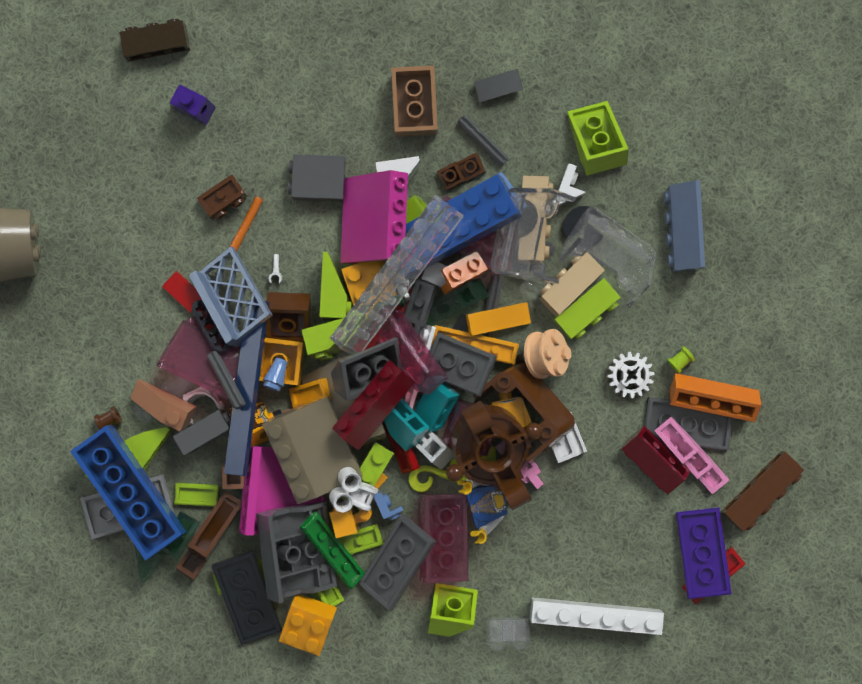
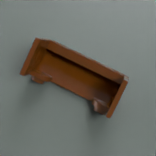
M519 362L500 372L486 383L481 397L475 394L472 396L476 402H479L494 389L501 394H508L517 387L543 417L544 421L539 424L542 428V434L538 439L542 446L526 458L527 463L531 465L574 428L575 419L542 379L535 378L528 370L525 362Z

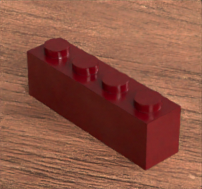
M389 360L332 429L344 441L359 450L413 386L415 381Z

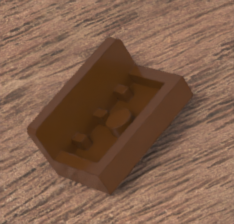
M232 174L197 197L210 219L216 218V220H219L227 214L226 211L231 207L237 208L242 205L247 195Z

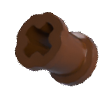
M115 406L101 415H94V420L99 430L106 425L122 424V418Z

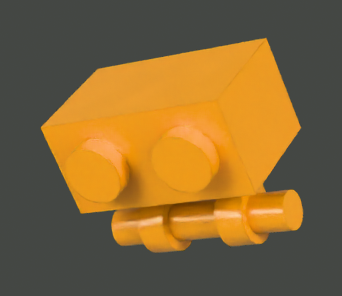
M354 506L344 513L338 512L335 508L332 509L330 517L335 537L340 538L358 533V523L369 520L372 515V509L370 511L360 509L357 513H355Z

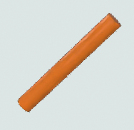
M257 196L230 245L236 251L263 202V199Z

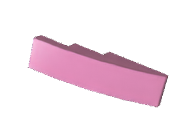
M672 417L654 430L681 463H684L712 494L729 481V478Z

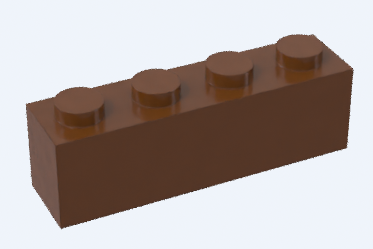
M780 451L721 512L739 530L743 532L750 530L756 524L755 520L760 515H765L771 509V503L775 499H781L787 492L785 489L790 484L794 485L801 479L802 476L800 474L804 469L787 452Z

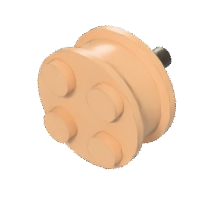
M549 329L544 333L532 332L529 334L525 341L524 354H518L516 360L518 363L526 362L528 370L535 378L544 379L549 375L553 377L562 376L568 368L569 359L572 354L563 335L556 329Z

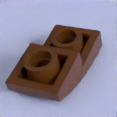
M474 153L458 162L455 161L437 171L446 190L452 189L486 172L478 153Z

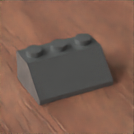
M392 338L338 361L331 371L334 391L346 401L358 397L389 360L402 369L398 338Z

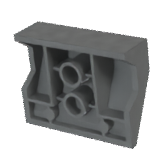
M326 502L275 508L256 513L267 599L283 603L285 598L293 595L317 593L337 587L334 570L299 528L313 512H317L329 526Z

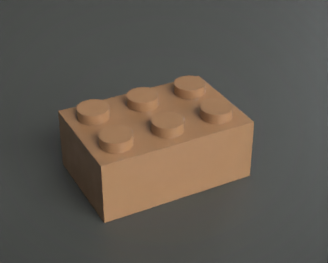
M434 66L391 68L395 137L438 135Z

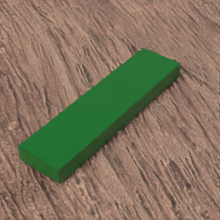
M313 512L299 528L346 587L353 589L362 579L365 572L340 540L335 537V534L317 512Z

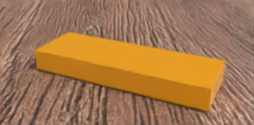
M527 302L466 314L469 336L531 323Z

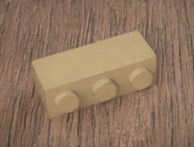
M588 252L583 256L578 254L570 262L573 266L568 271L564 268L555 276L557 281L553 285L548 283L540 291L543 295L539 300L556 317L605 271Z

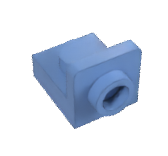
M382 491L374 495L383 519L389 518V521L401 516L400 512L403 511L402 505L390 510L389 507L392 504L387 494L383 495Z

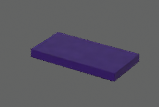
M720 508L676 512L687 599L731 595Z

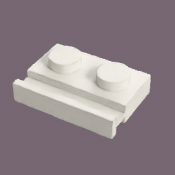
M576 423L567 435L551 447L557 463L587 452Z

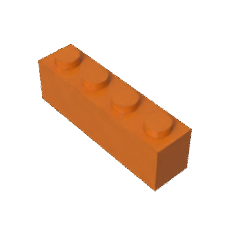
M677 373L674 374L669 389L670 405L755 422L761 408L760 393L756 389Z

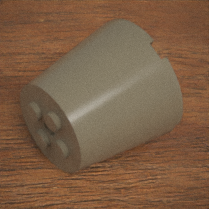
M0 207V282L30 277L38 273L41 247L37 245L39 226L35 224L32 210Z

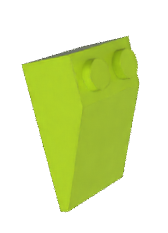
M608 101L567 111L579 158L586 175L627 165L629 149Z
M323 251L319 317L324 320H338L352 316L353 303L349 302V297L328 252Z
M363 312L303 329L302 334L307 354L315 359H320V361L333 359L332 355L339 354L374 322L373 318Z

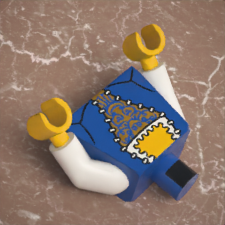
M471 479L466 481L459 480L457 484L463 485V488L458 492L466 494L473 522L476 528H479V531H472L471 536H478L477 541L474 543L483 544L487 539V535L503 520L504 515L508 513L505 504L507 501L502 491L497 492L493 485L480 484Z

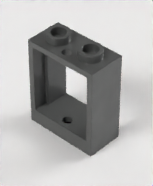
M217 410L173 436L182 454H192L230 431L232 414L230 411Z

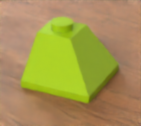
M436 583L428 633L450 637L474 628L478 590Z

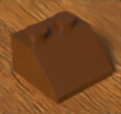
M268 292L266 301L269 302V310L272 316L267 319V338L304 342L302 330L310 328L311 294Z

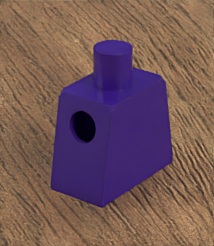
M180 84L169 103L171 108L206 126L216 108L206 97ZM205 106V110L201 114L202 108Z

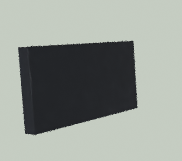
M253 550L212 564L213 572L241 645L282 631L273 602L267 599L265 580Z

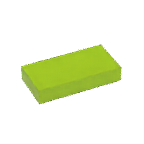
M175 484V505L215 507L218 502L219 485Z

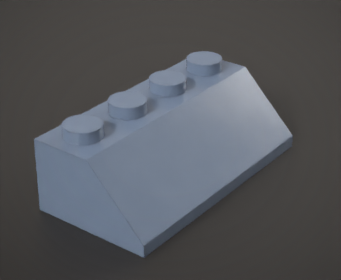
M700 180L670 185L663 194L664 204H668V212H665V225H669V233L666 234V245L670 246V255H667L668 268L671 267V272L698 271L705 268Z

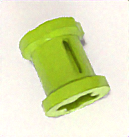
M684 346L680 348L681 351L673 358L667 359L668 364L678 374L682 372V369L687 364L696 360L692 353Z

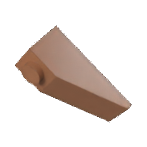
M141 379L137 380L130 397L131 400L158 421L178 431H182L190 424L197 407Z

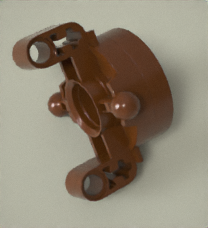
M481 401L462 410L463 416L455 424L450 440L451 451L457 464H452L447 468V478L456 482L464 474L468 480L471 479L480 484L493 485L497 492L502 491L512 511L532 501L529 492L521 480L524 477L520 470L528 457L529 448H531L530 440H537L541 437V426L537 423H529L524 430L511 412L499 406L483 405ZM492 438L504 440L506 449L501 458L493 462L481 459L479 450L485 441Z

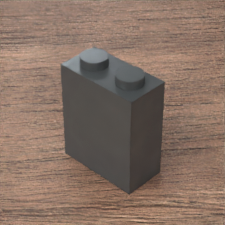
M293 154V160H289V173H292V182H288V194H291L293 200L343 202L346 168L345 156Z

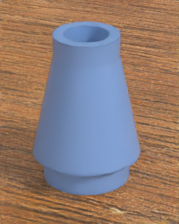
M275 358L274 363L263 379L265 381L263 386L280 392L281 387H284L288 362Z

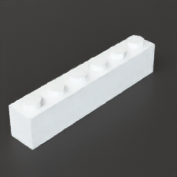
M531 598V623L662 635L664 613L660 609Z

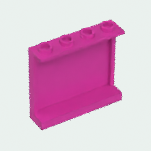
M387 170L344 178L340 263L354 265L363 262L385 260L404 261L408 173Z
M251 446L247 476H244L239 533L251 536L259 534L256 513L275 508L326 502L324 495L297 504L273 448Z

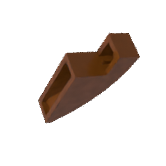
M224 492L189 543L187 552L176 567L178 572L195 581L242 507V501L228 492Z

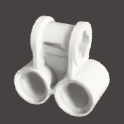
M345 467L341 469L338 473V481L342 487L334 488L329 495L330 502L338 512L344 513L355 505L360 509L370 511L372 499L379 490L370 484L363 483L353 468ZM354 476L351 483H345L347 477ZM346 496L344 502L336 503L339 497Z

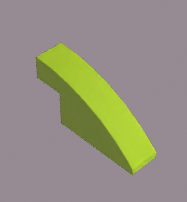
M164 427L146 431L130 437L124 442L145 471L174 429Z

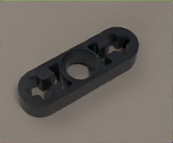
M195 301L192 305L191 316L211 352L217 351L220 356L226 355L229 352L230 345L225 343L218 328L213 332L205 329L207 324H212L215 327L216 325L203 301ZM199 308H200L202 311L205 310L204 316H203V314H202L201 311H198V312H197V310H198ZM217 340L220 345L224 344L223 348H221L220 346H216Z

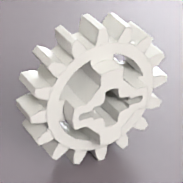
M627 352L626 357L623 354H619L620 360L613 359L614 367L608 366L607 368L612 371V374L607 375V378H612L609 386H616L615 393L622 391L621 397H625L627 393H629L630 398H634L635 393L638 396H642L641 390L649 391V388L646 386L647 383L653 384L654 382L649 379V376L654 375V372H649L652 364H645L647 357L639 359L640 353H636L634 357H632L631 352ZM635 361L636 363L633 366H627L623 362ZM635 369L633 373L635 378L626 380L628 377L626 372ZM642 369L644 371V380L641 378L640 371ZM617 370L621 374L619 382L617 380ZM632 383L637 386V388L632 390L625 388Z

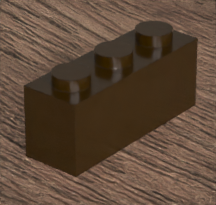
M170 19L167 23L163 24L149 23L146 27L142 28L135 26L127 27L125 31L119 32L123 55L128 62L190 50L187 29L183 20Z

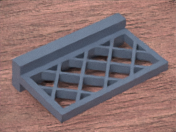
M232 246L200 272L194 271L189 275L222 338L228 345L239 347L243 338L272 316L241 258ZM232 255L234 259L232 268L225 267L226 259ZM213 269H218L216 281H212L208 276ZM224 270L231 271L228 283L221 282ZM236 272H240L243 275L241 285L234 284ZM220 285L228 286L225 298L219 295ZM233 287L240 288L238 300L231 299ZM246 289H250L253 293L251 302L243 301ZM230 302L237 303L235 315L228 312ZM242 304L250 305L247 317L240 316ZM255 306L261 307L264 312L257 319L253 318ZM239 319L247 320L245 329L239 332L237 328Z

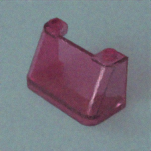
M189 317L187 321L182 320L156 366L229 400L207 359V355L211 351L197 325ZM217 340L216 346H220L221 348H223L224 344L220 345ZM230 345L229 352L221 356L236 384L241 347Z

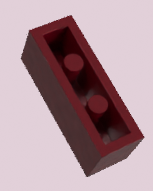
M645 425L634 433L621 449L667 495L682 484L690 473V470Z

